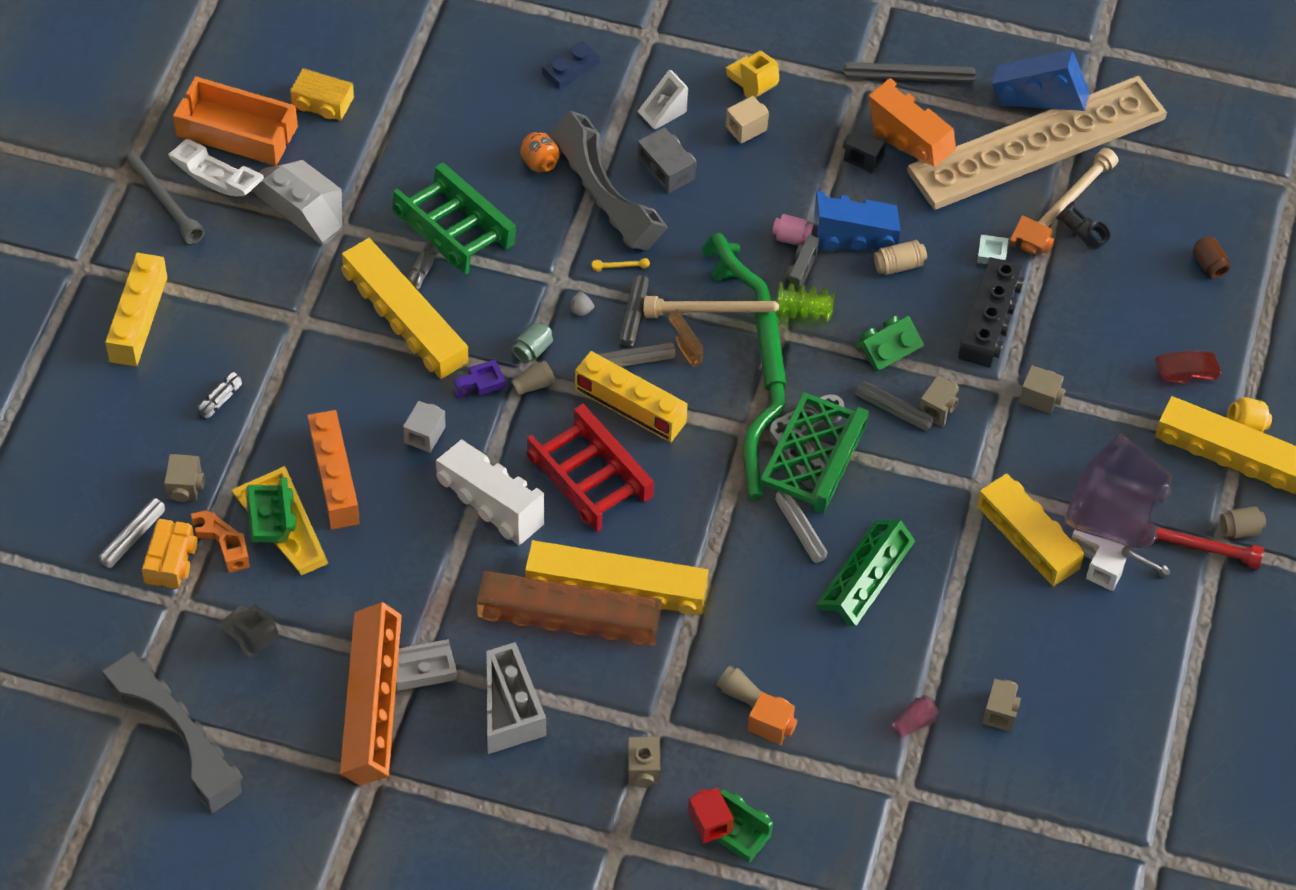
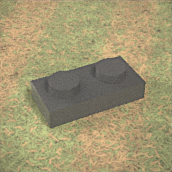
M808 235L805 244H799L795 255V260L797 261L795 265L790 264L785 280L789 281L788 293L799 296L817 256L819 238Z

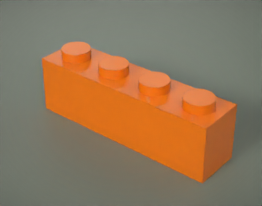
M332 410L307 415L310 438L330 528L333 530L359 525L358 503L337 411Z

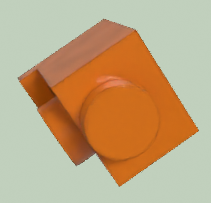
M1022 215L1010 238V246L1015 248L1018 243L1021 245L1020 248L1030 254L1035 255L1036 252L1048 254L1055 240L1051 237L1052 228Z

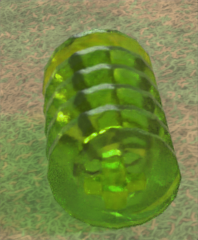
M780 281L777 298L780 317L783 318L787 310H789L791 319H795L799 311L801 312L802 320H806L809 313H812L813 320L817 322L820 315L823 314L825 323H828L833 313L835 288L831 295L828 294L827 287H823L820 294H817L816 286L812 285L809 293H806L804 284L800 285L798 291H795L793 283H790L788 288L784 290L783 284Z

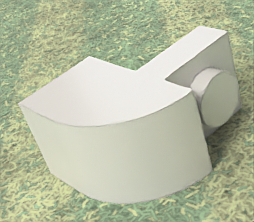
M1077 525L1071 540L1076 541L1080 545L1085 557L1092 559L1086 579L1113 591L1122 575L1126 558L1121 553L1122 549L1126 547L1124 540L1117 532L1110 528L1104 537L1093 529Z

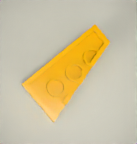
M285 466L232 489L231 491L235 498L248 512L246 488L248 485L277 486L281 477L287 478L288 488H292L293 501L290 509L291 514H295L296 526L295 530L290 532L286 543H273L301 576L329 564Z

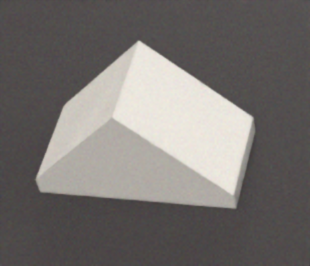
M669 70L640 107L638 113L652 128L657 129L687 112L688 87L673 71Z

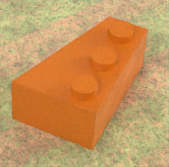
M891 78L869 94L874 137L880 140L883 136L887 138L888 144L896 147L898 150L904 151L918 160L935 167L956 150L954 129L929 108L925 111L914 103V96L910 93L905 96L895 88L897 83Z

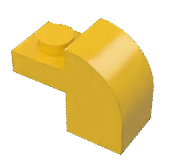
M761 50L750 57L745 56L726 67L727 77L743 87L744 96L747 98L751 96L756 98L777 86L779 82L778 62Z

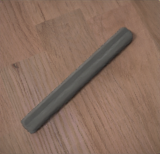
M846 62L844 65V76L847 78H891L894 80L973 83L976 77V71L973 67Z

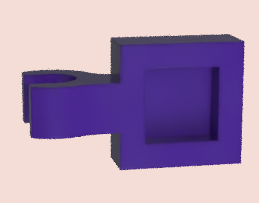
M496 360L469 367V375L458 376L453 379L456 386L453 388V392L457 399L468 396L475 389L480 396L506 388V380Z

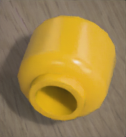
M1241 397L1236 402H1232L1227 411L1228 419L1260 432L1268 430L1272 423V414L1269 413L1268 406L1263 401Z

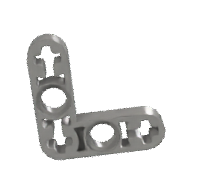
M828 394L821 397V399L844 407L843 400L837 395ZM806 404L804 407L807 416L820 413L818 407ZM794 411L772 422L770 426V440L775 448ZM839 415L830 417L832 424L842 419ZM823 419L814 422L812 427L816 433L827 428V425ZM805 425L793 429L796 438L810 435ZM809 442L800 445L806 454L815 452ZM795 447L782 451L785 460L795 458L790 453ZM821 458L808 461L813 471L825 467ZM803 463L790 467L796 476L807 473ZM811 479L801 482L807 488H815Z

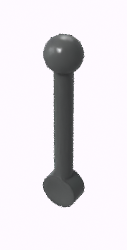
M1126 546L1121 551L1123 557H1131L1158 571L1162 578L1170 574V570L1166 565L1159 566L1134 553L1131 547Z

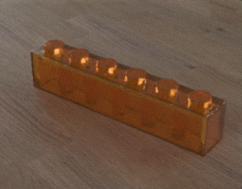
M484 571L477 599L478 617H483L489 621L502 620L513 622L519 626H539L550 631L564 630L577 635L602 636L607 640H627L638 645H655L662 599L489 571Z

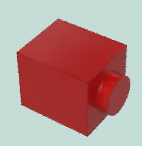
M718 787L712 790H700L689 798L688 814L703 844L732 833L734 818Z

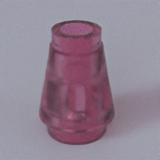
M928 696L916 697L893 723V726L898 734L904 738L935 722V717L939 715V710Z

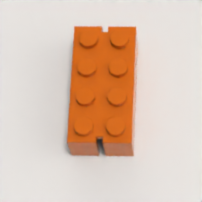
M196 76L186 92V98L181 100L173 114L177 137L188 138L200 144L274 166L278 164L286 149V144H289L298 127L295 105Z

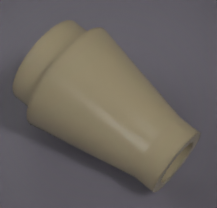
M545 360L540 363L536 361L516 379L512 380L511 384L516 394L520 396L524 393L549 387L550 383L555 381V377Z
M729 666L716 684V686L722 689L721 693L747 703L751 707H754L762 692L738 667L734 669L732 666Z

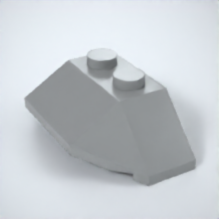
M300 160L267 167L259 172L263 175L264 179L251 192L322 246L343 230L342 189L305 161Z

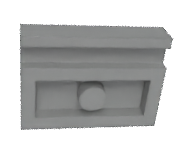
M449 639L399 648L396 679L397 691L458 680Z

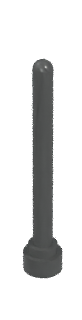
M133 151L128 152L126 155L127 160L180 225V235L186 243L195 244L200 241L205 234V230L196 220L188 219L138 155Z

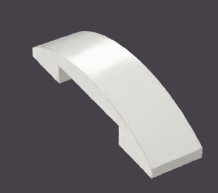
M188 138L168 154L169 158L195 180L226 195L245 196L264 179L262 174L246 166H242L238 170L209 156L206 147Z

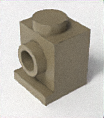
M938 375L921 397L919 409L934 417L933 423L942 428L946 424L947 414H951L957 406L959 400L956 398V394L959 391L958 385L954 381L947 380Z
M994 679L982 724L1012 732L1021 698L1016 697L1018 685L1015 682Z

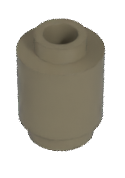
M1256 506L1228 510L1227 513L1220 516L1221 532L1224 537H1230L1231 539L1261 535L1262 529L1266 528L1265 514L1263 511H1259Z

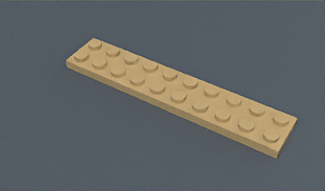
M1136 76L1090 94L1085 111L1051 109L956 146V150L935 167L923 161L908 165L907 173L933 210H936L1165 120L1167 112L1142 79Z

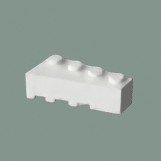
M460 440L436 460V476L443 486L453 489L463 503L473 506L484 521L493 523L504 538L511 539L517 545H521L544 525V492L537 488L533 491L526 488L527 482L519 476L512 479L509 477L505 467L499 463L492 466L485 454L465 441Z

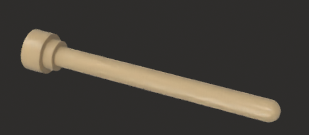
M1102 148L1094 157V165L1038 223L1048 227L1056 219L1055 217L1071 201H1074L1101 172L1111 171L1118 164L1117 155L1109 148Z
M645 296L644 299L645 318H658L659 315H664V313L776 312L779 309V304L776 301H664L659 299L658 296Z

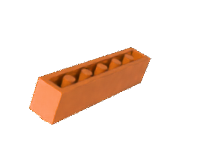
M383 602L354 612L340 774L359 786L389 776L402 615Z

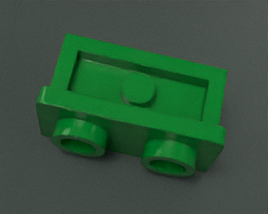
M897 315L882 322L884 328L879 331L871 328L859 335L862 340L855 343L854 346L856 349L862 347L874 372L925 346L909 316L899 319Z
M281 477L277 486L248 485L246 488V500L251 542L286 543L290 532L294 531L296 526L295 514H291L290 509L293 501L292 488H288L287 478Z
M721 789L720 793L734 818L731 834L715 840L750 863L770 839L773 822L762 810H755L747 805L738 794L734 792L729 793L725 789Z

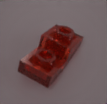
M1181 351L1159 355L1155 359L1162 379L1169 382L1187 384L1192 376L1217 380L1222 373L1212 352Z

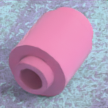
M782 214L781 219H775L772 234L777 235L776 241L799 246V244H805L808 235H813L814 224L808 223L809 220Z

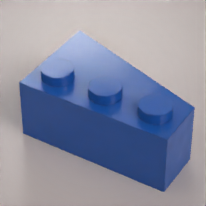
M1073 49L997 65L992 81V86L1000 105L1085 111L1090 94Z
M823 191L816 192L813 232L814 237L819 238L818 251H859L863 249H880L899 244L900 225L897 205L866 199L863 203L849 201V196L840 195L838 199L825 196Z

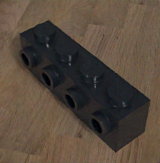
M990 257L961 340L958 359L991 368L994 357H1000L1004 342L1000 341L1001 336H1007L1011 323L1010 320H1007L1008 314L1014 315L1018 299H1015L1014 296L1015 293L1021 294L1025 278L1020 277L1021 265Z

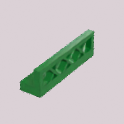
M875 520L816 603L820 611H837L847 626H856L915 542L902 521ZM837 595H839L838 598H837L835 601L832 600L834 597H836Z

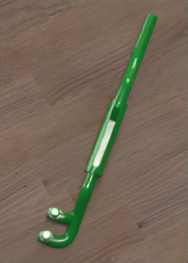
M712 233L701 248L703 255L707 257H712L714 254H718L720 260L711 272L712 278L716 281H722L724 278L729 279L730 277L738 278L754 290L756 301H771L766 283L746 268L734 255L740 253V245L728 243L722 233ZM754 312L765 388L770 391L771 405L752 421L743 441V461L748 497L751 500H758L763 497L757 456L758 439L766 426L779 417L785 409L784 388L787 384L776 312Z

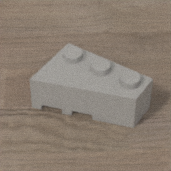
M516 642L487 651L488 754L546 736V716Z

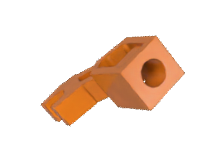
M205 510L191 514L193 525L204 524L201 527L195 528L197 538L216 539L219 542L220 551L228 573L250 568L243 533L237 532L213 512ZM228 546H231V547L235 546V547H236V548H232V549H228V550H227V547H228Z

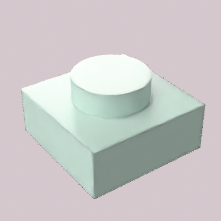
M981 234L977 263L988 264L990 257L1006 261L1009 238Z

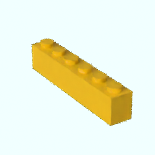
M370 238L342 253L343 266H341V270L346 279L352 280L357 285L363 298H369L379 316L386 317L390 322L392 330L397 335H402L409 349L414 354H419L423 359L425 367L430 372L434 371L440 379H443L469 363L468 346Z
M1171 396L1160 418L1155 438L1162 440L1166 444L1185 449L1193 455L1212 460L1220 466L1239 471L1247 477L1266 482L1274 488L1283 489L1296 495L1295 445Z
M532 540L525 569V586H530L536 590L560 591L566 595L590 596L596 600L620 601L626 605H644L655 610H674L685 615H702L709 569Z

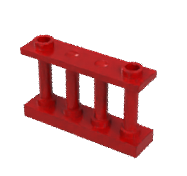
M584 404L574 409L573 426L543 445L533 435L527 437L526 455L529 461L534 466L538 465L578 510L582 521L586 525L590 524L596 532L602 530V513L631 494L637 495L643 503L653 497L654 481ZM578 436H584L588 440L590 446L559 465L550 456V453ZM596 455L602 456L606 460L607 466L578 484H575L567 475L568 472ZM613 475H619L624 480V486L595 504L584 494Z

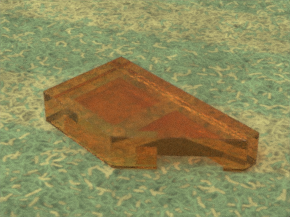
M678 309L670 312L668 318L679 333L675 338L680 350L691 366L695 367L702 364V344Z

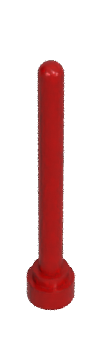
M1129 520L1122 524L1123 530L1129 533L1243 560L1242 563L1248 564L1247 568L1256 570L1260 568L1264 547L1246 546L1244 549Z

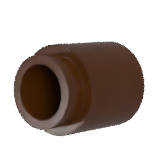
M1203 237L1195 243L1192 253L1206 275L1216 279L1225 275L1230 270V259L1215 237Z

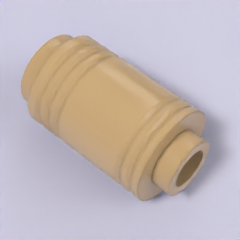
M917 240L880 248L878 252L874 253L876 270L878 274L884 273L885 276L923 267L924 260H927L924 244H919Z

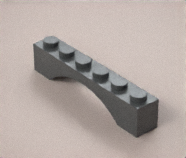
M569 110L551 131V137L556 142L555 144L558 146L559 151L569 160V167L582 178V185L593 193L596 198V204L606 211L610 217L608 220L611 225L624 236L622 238L624 243L632 249L638 248L648 251L668 229L667 225L654 208L631 203L622 197L612 186L601 160L599 132L586 115Z
M132 651L102 671L106 687L123 707L153 715L166 723L179 735L191 757L193 791L211 814L243 793L240 782L243 777L234 764H227L223 759L225 758L224 753L215 742L211 744L206 739L207 734L198 721L194 723L191 721L185 705L180 700L175 702L170 696L171 690L163 679L157 680L155 678L153 668L145 658L140 660Z

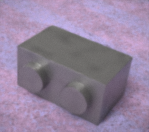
M665 127L638 141V160L667 193L695 180L697 166L695 157L690 152L687 153L681 146L679 139L675 135H671Z

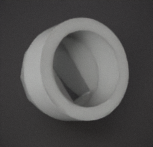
M580 291L570 301L571 312L578 316H585L595 308L591 299Z

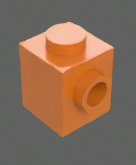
M761 692L749 715L747 731L781 745L785 736H791L796 727L797 719L794 718L795 706L784 698H775Z

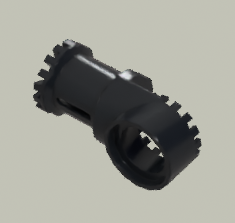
M1073 201L1055 217L1072 231L1074 237L1078 235L1087 244V247L1091 246L1090 249H1100L1111 238L1110 230L1104 223L1093 221L1090 217L1086 218L1075 207ZM1092 230L1099 233L1101 240L1094 237Z

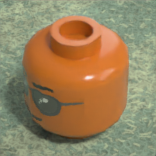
M534 132L527 135L522 141L520 154L532 171L538 173L548 172L556 166L560 157V151L549 135L542 132Z

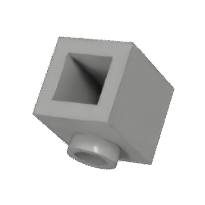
M418 401L403 426L404 443L431 453L446 427L445 410L440 409L437 405Z

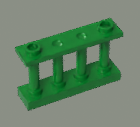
M444 162L435 167L433 184L408 198L398 188L393 191L392 211L394 214L404 220L427 242L431 241L432 245L437 247L438 252L464 275L469 273L472 254L492 242H498L505 250L515 244L517 226ZM438 193L443 194L450 200L428 214L418 207L419 204ZM457 209L468 216L447 230H444L436 223V221ZM475 225L486 232V234L464 247L454 239Z

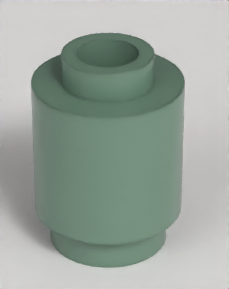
M532 322L514 340V345L512 346L513 354L523 363L536 360L553 342L551 329L544 323Z

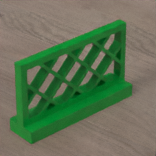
M804 392L760 479V484L813 504V511L824 515L866 428L869 410L858 407L855 412ZM806 403L818 407L820 413L807 417L804 411ZM839 415L848 420L846 424L834 427L830 417ZM824 419L828 429L815 433L811 423ZM805 425L810 435L796 438L793 429ZM832 435L836 443L835 446L823 449L819 439ZM813 441L818 451L805 455L800 445ZM795 447L799 457L785 460L782 451ZM821 457L825 467L813 471L808 461ZM803 463L807 473L794 477L789 467ZM784 469L788 479L778 481L770 478V475L774 471ZM811 479L815 488L811 494L801 490L797 483Z

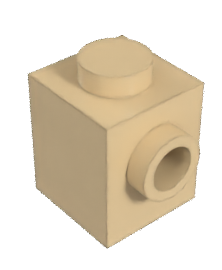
M751 96L726 110L725 127L742 144L767 131L768 109L764 104H760L754 96Z

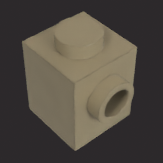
M1032 365L1022 386L1019 403L1051 414L1055 404L1061 405L1066 392V389L1062 388L1064 376Z
M170 454L164 482L167 499L177 502L197 501L198 491L204 489L205 474L202 473L199 456Z
M628 737V785H636L643 788L659 785L660 737Z

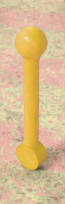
M642 258L640 261L607 263L594 260L592 262V270L599 272L603 268L637 266L646 269L649 267L650 262L647 258Z

